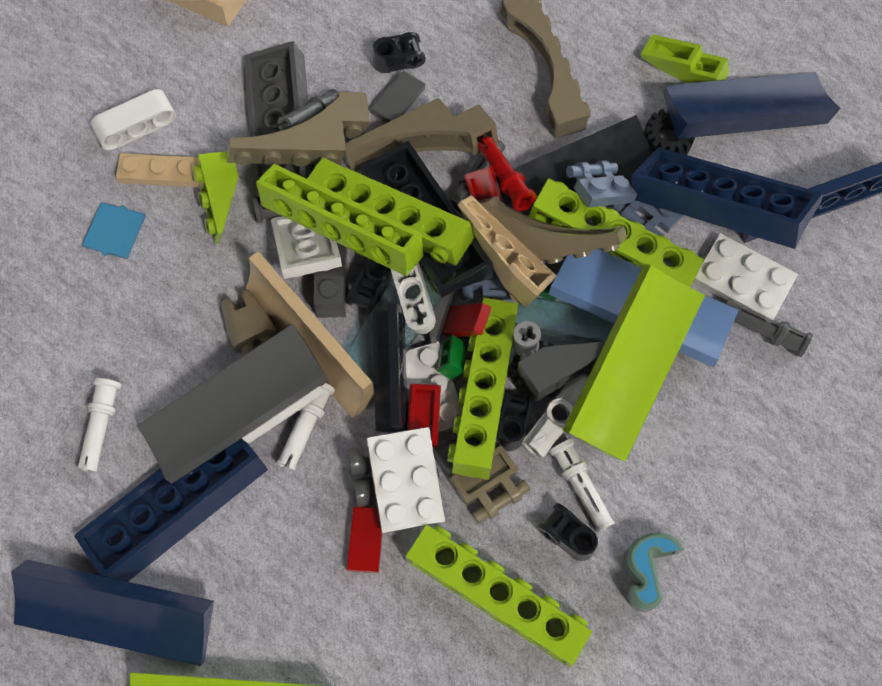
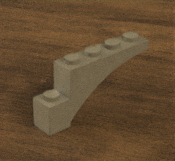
M338 92L336 100L321 113L286 130L253 137L229 138L226 151L227 163H236L238 165L254 163L266 164L268 166L273 164L306 166L308 164L317 165L322 158L341 165L346 152L344 136L349 138L359 137L365 134L370 119L366 93Z
M437 98L345 143L346 152L344 158L348 168L355 171L408 140L416 152L463 151L471 152L475 156L481 153L478 150L479 142L485 148L487 147L482 139L492 137L496 145L499 144L496 123L479 104L454 116L445 104Z
M499 195L478 200L486 210L540 261L546 260V264L560 262L564 256L573 255L574 258L585 257L591 254V250L600 248L602 252L613 251L620 248L619 244L627 238L624 226L606 229L566 228L525 216L502 203Z

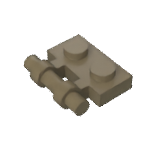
M502 445L494 449L489 480L458 474L450 477V482L466 506L475 500H478L482 507L472 513L478 524L488 517L493 519L499 515V510L511 502L516 504L522 500V495L531 490L525 480L516 485L511 481L510 478L517 474L519 469ZM501 485L505 492L491 501L487 493Z

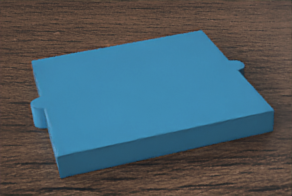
M101 202L82 246L101 252L104 256L109 254L128 259L146 216L143 213L128 210L124 205L117 207Z

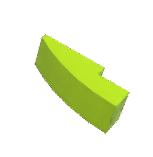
M652 34L640 53L641 58L656 68L686 83L726 80L729 75L728 58L703 53L702 45Z

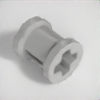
M530 321L519 323L513 332L514 339L512 345L515 353L521 357L532 349H535L537 352L540 346V328Z

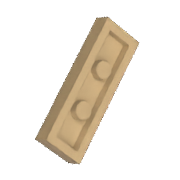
M120 153L116 179L118 183L200 188L199 182L195 183L192 174V166L196 165L198 157Z

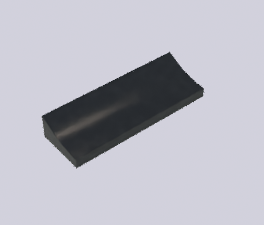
M635 115L513 169L522 173L528 189L533 190L538 198L548 178L553 181L562 182L570 190L576 192L574 186L577 179L576 177H568L566 169L568 166H575L578 162L595 164L597 161L606 160L609 163H616L618 171L613 175H623L631 185L632 174L653 152L644 135L639 119ZM496 176L497 182H498V185H499V188H500V182H501V181H500V179L498 178V176ZM500 188L504 204L514 209L509 195L504 194ZM533 205L527 210L518 212L529 217ZM560 206L562 211L571 212L567 207Z
M409 140L359 167L362 175L460 217ZM475 237L456 266L448 262L441 263L435 260L431 254L424 251L423 257L419 261L441 298L471 284L496 278L492 262Z

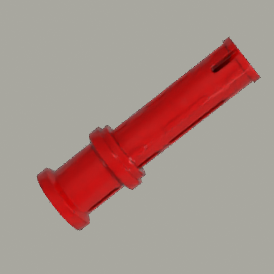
M492 137L482 139L487 147L485 148L479 142L478 150L483 154L489 165L493 166L494 172L501 181V190L504 194L509 195L512 200V206L516 211L527 210L535 203L537 195L533 190L528 189L522 173L514 171Z

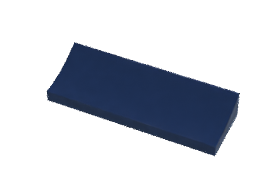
M816 72L666 85L663 90L677 139L828 124L841 109L826 93Z
M660 147L646 159L631 177V187L638 194L635 198L636 201L796 249L804 230L821 204L823 193Z
M882 162L808 188L823 193L821 204L811 219L881 194ZM739 232L744 243L757 239V237Z
M241 438L172 484L165 479L160 468L76 533L74 537L100 576L129 582L268 469L249 444Z
M25 560L11 571L15 594V625L201 666L205 661L214 600L32 560Z

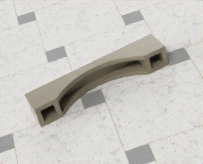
M500 0L499 10L508 31L520 36L529 43L540 55L547 67L551 81V95L548 100L545 117L554 138L557 139L586 130L588 118L591 116L589 105L587 102L582 101L579 83L576 79L573 80L570 74L569 61L566 57L563 58L561 54L560 41L557 36H553L549 16L544 15L542 11L541 0Z

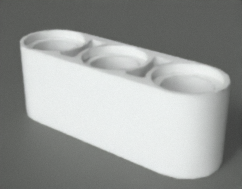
M157 89L95 116L91 121V127L102 148L113 150L167 126L174 121L176 113L165 93Z

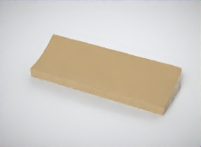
M257 251L249 257L250 275L245 290H249L254 295L278 332L292 324L305 338L328 378L327 384L335 389L333 397L352 419L355 418L375 401L372 381L260 252Z

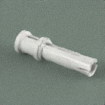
M104 378L94 379L93 384L96 387L92 403H89L87 406L88 412L91 414L79 463L76 468L85 472L90 470L91 473H97L109 417H113L116 409L113 406L117 390H121L122 386L119 382Z
M327 383L322 385L325 393L298 410L300 412L299 417L276 462L280 467L286 465L290 456L285 469L295 471L297 462L316 420L323 418L325 414L323 411L329 396L335 392L331 385Z
M572 438L555 446L549 453L551 456L556 457L563 470V479H566V481L570 480L598 533L612 526L615 522L610 517L600 495L586 472L588 464L582 462L574 447L575 441ZM565 453L568 455V457H569V459L571 460L572 464H570V462H569V460L567 459ZM584 489H586L587 492L589 493V495H590V497H591L593 503L595 504V506H596L598 512H596V510L594 509V507H593V505H592V503H591V501H590L589 497L587 496V494H586V492H585Z

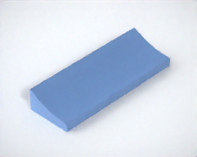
M600 249L591 250L590 255L581 258H574L573 255H568L548 294L615 324L642 268L609 253L602 252ZM705 295L679 352L711 367H715L739 310Z

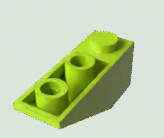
M226 151L198 154L196 165L192 166L195 183L199 182L201 192H199V203L202 209H206L208 217L205 218L206 231L208 235H212L214 244H218L222 236L239 177L236 164L227 163Z

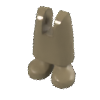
M249 290L241 292L245 307L238 310L232 304L230 298L222 300L225 324L235 353L242 352L243 356L255 349L256 346L253 340L257 339L261 345L278 334L269 316Z

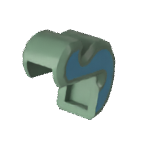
M662 532L649 533L637 538L625 552L623 565L626 574L637 584V586L633 585L627 589L626 594L631 606L638 611L649 612L656 608L663 600L654 558L679 554L684 550L680 541L670 534Z

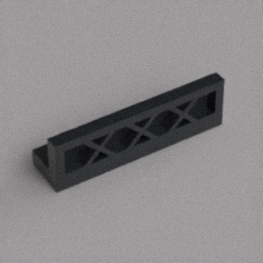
M388 304V311L373 312L375 431L378 433L407 431L405 317L403 310L398 304Z

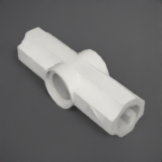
M582 374L567 383L556 399L550 402L546 412L524 438L521 444L533 456L543 460L563 434V428L588 377ZM562 411L566 414L567 419L558 421L552 416V412Z

